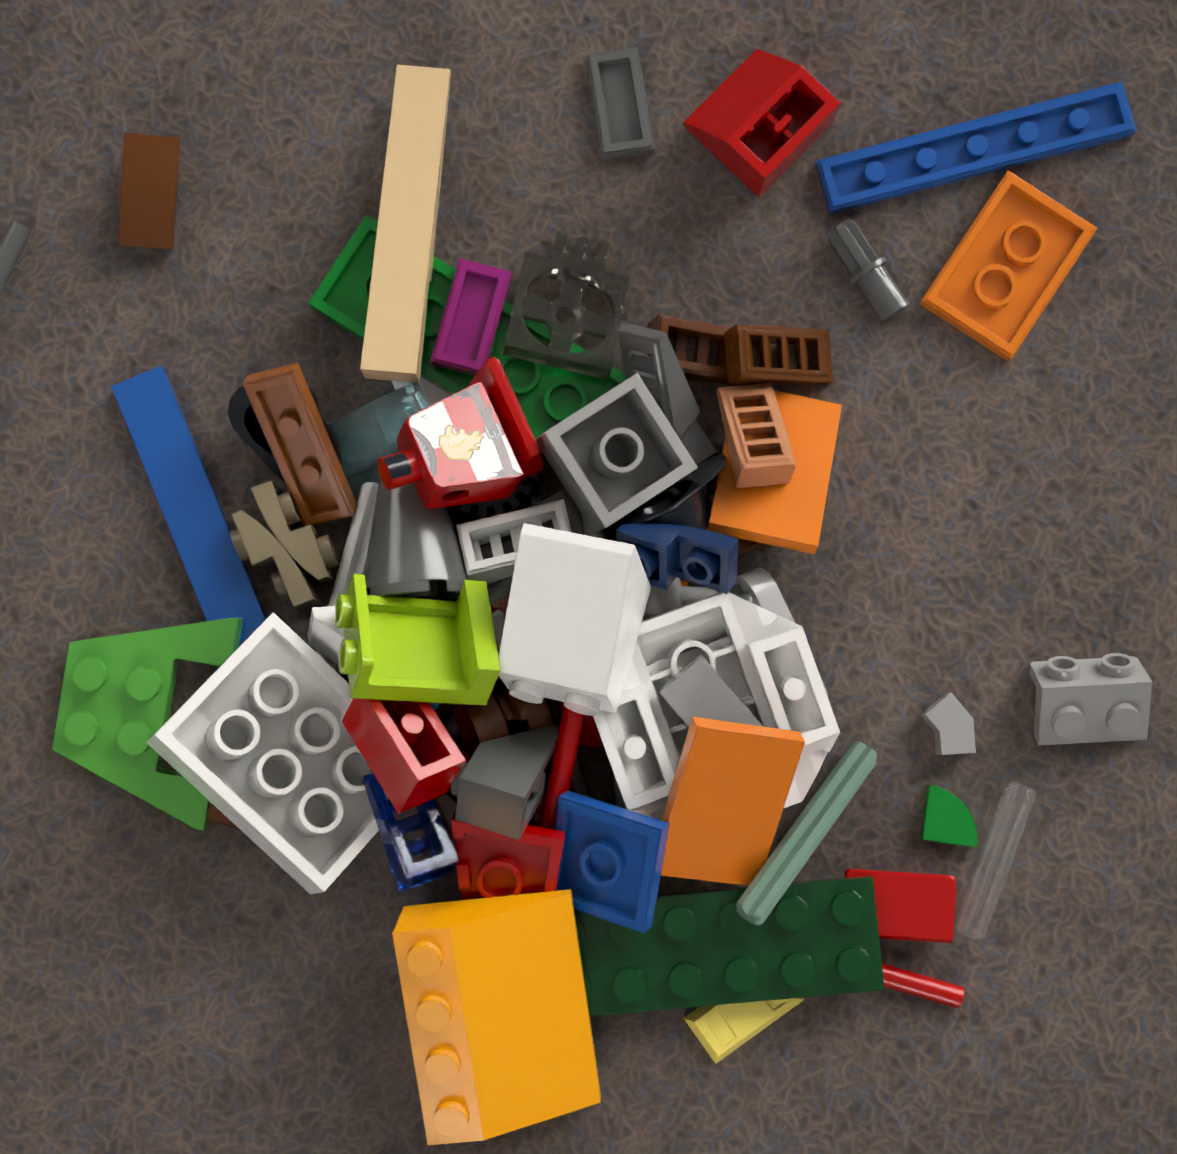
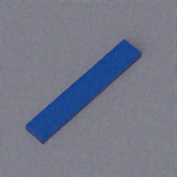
M1121 81L817 160L815 167L830 215L1133 136L1137 129L1124 85Z
M159 366L111 387L207 621L231 617L244 618L240 646L267 619V616L246 565L238 556L230 536V526L166 370Z

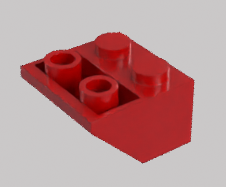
M756 49L683 122V126L754 194L760 197L832 125L841 102L803 66Z

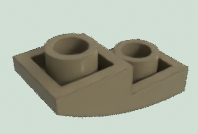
M273 481L252 487L251 490L268 526L290 556L322 583L327 584L335 581L331 568L339 565V561L329 535L320 537L318 531L312 525L294 530L292 524L301 521L299 513L289 491L281 493L280 488Z
M242 510L231 514L237 529L230 531V536L238 556L242 562L250 559L252 565L259 569L276 563L278 570L271 573V578L283 603L291 600L293 607L301 611L321 603L303 567L290 556L268 528Z

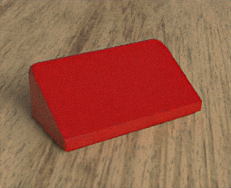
M495 356L487 359L467 387L482 382L524 475L521 478L523 479L543 470L544 461L541 450L499 359H495Z
M847 869L844 872L843 878L869 875L873 877L879 939L939 943L953 942L956 900L955 876Z

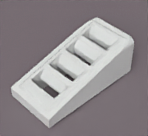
M564 499L456 525L469 580L486 581L489 584L513 576L523 523L542 526V523L552 520L554 529L572 532ZM511 535L514 552L504 554L501 538ZM490 542L493 557L483 559L480 545Z

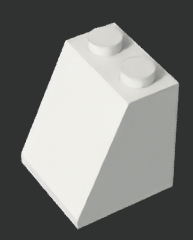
M523 523L499 652L501 670L499 676L513 697L536 704L542 703L544 698L564 702V706L567 709L589 716L597 715L598 710L616 713L651 591L649 580L635 545Z

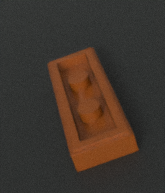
M299 363L247 375L242 383L304 527L354 516L358 505Z

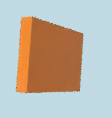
M1008 170L919 304L1009 362L1098 228Z
M774 390L796 466L791 481L788 484L736 488L725 437L722 454L727 458V462L717 475L707 530L815 555L820 539L842 405ZM761 401L734 402L736 408L761 406ZM764 416L739 419L740 424L765 422ZM768 434L744 435L745 440L768 438ZM771 450L749 452L750 457L772 455Z
M692 717L662 817V821L670 824L661 876L749 886L767 861L805 744V740L800 732Z

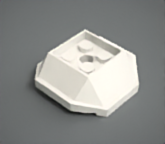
M719 592L642 620L616 713L598 710L597 715L593 716L626 809L662 820L689 727L660 695L658 690L700 654L763 727L798 731L801 733L805 744L784 808L802 802L815 780L827 752H830L840 734L803 627L729 592L728 594Z

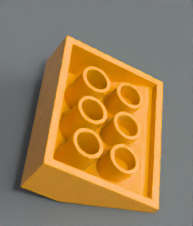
M571 889L403 907L392 935L428 1145L484 1141L601 1103V1091Z

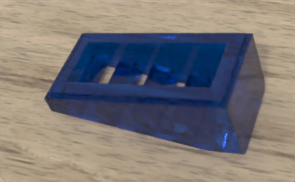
M373 773L365 775L363 783L391 870L400 891L450 874L459 859L434 800L432 799L416 806L418 814L396 821L393 813L397 811L391 801L387 800L384 790ZM424 829L426 836L405 843L402 835ZM431 851L432 857L413 863L411 857Z

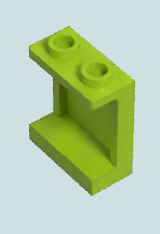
M352 574L347 593L338 594L335 626L336 628L344 629L345 637L340 645L339 670L341 674H348L350 698L467 705L487 704L501 670L486 581L464 580L457 601L367 595L365 575Z

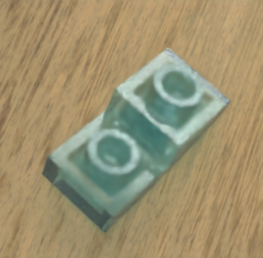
M411 383L388 393L329 424L341 445L343 455L341 467L346 479H351L377 464L380 457L400 452L396 439L404 421L409 416L429 407L419 383Z

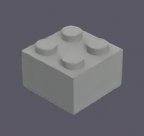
M638 373L553 426L536 439L541 452L594 533L607 528L698 468Z

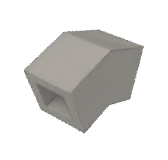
M951 692L942 695L920 714L934 731L936 755L976 753L974 719Z

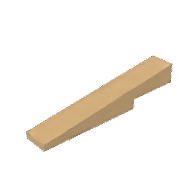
M397 65L360 367L365 379L420 383L428 290L433 270L451 81L450 69Z

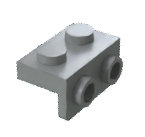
M1110 653L1102 658L1092 659L1055 656L1047 661L1030 663V676L1036 686L1034 737L1038 745L1147 740L1153 682L1137 657L1121 653Z

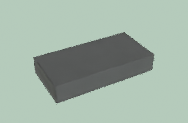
M638 47L586 54V65L602 161L654 153L655 147Z

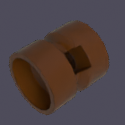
M500 682L496 686L495 693H491L486 705L453 704L457 728L469 756L472 757L480 742L553 725L546 699L544 698L543 702L539 704L522 701L513 697L504 682Z

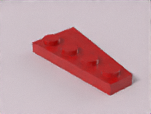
M454 812L451 822L453 839L456 840L458 858L456 868L462 900L556 891L566 831L527 825L520 840L455 820L456 812Z

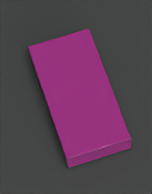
M459 258L431 357V364L433 366L475 376L486 360L490 359L512 280L511 271Z

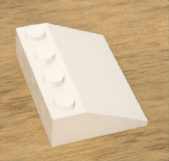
M274 612L146 742L309 894L325 892L396 811L341 722L353 699L350 698L349 683Z

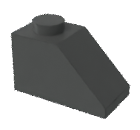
M550 725L480 742L469 762L464 763L451 784V794L457 795L455 820L520 840L546 792L559 727Z

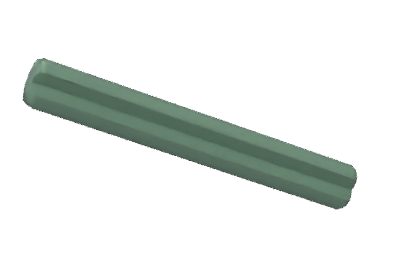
M860 741L851 743L737 901V913L742 918L756 926L763 924L876 765L877 753L871 747L866 746Z

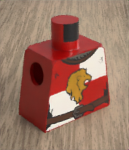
M482 382L473 384L409 416L404 421L396 439L400 452L378 459L379 475L387 490L414 483L423 505L429 509L511 497L524 475Z

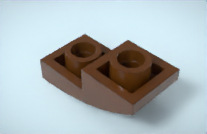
M125 132L118 245L174 249L176 199L179 184L180 137Z

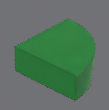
M926 785L920 839L977 848L976 825L964 803L954 794L943 788Z

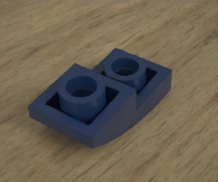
M621 524L616 530L617 542L635 545L650 585L667 590L678 577L728 594L737 582L738 538L704 529L669 524Z

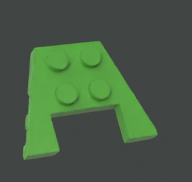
M231 617L69 642L52 750L195 829L204 831L209 828L210 821H206L211 802L179 772L163 769V758L146 742L171 716L179 660L221 666L239 647L244 618Z

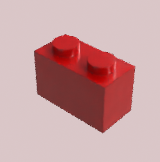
M353 698L341 721L398 814L444 795L466 761L429 702Z

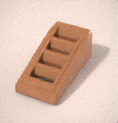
M772 384L718 387L717 397L735 487L746 488L790 483L796 466ZM761 401V406L736 408L734 402ZM764 416L765 422L740 424L739 419ZM768 434V438L745 440L744 435ZM771 450L772 455L750 457L749 454L750 451Z

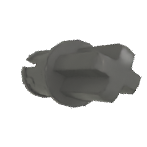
M852 219L846 220L828 233V241L852 275V278L849 280L852 286L855 284L859 286L880 317L881 323L891 319L911 304L904 297L884 265L887 264V259L885 257L879 259L855 221Z

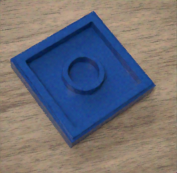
M568 790L558 797L554 823L555 830L566 831L556 891L571 889L575 910L645 933L652 927L670 823Z

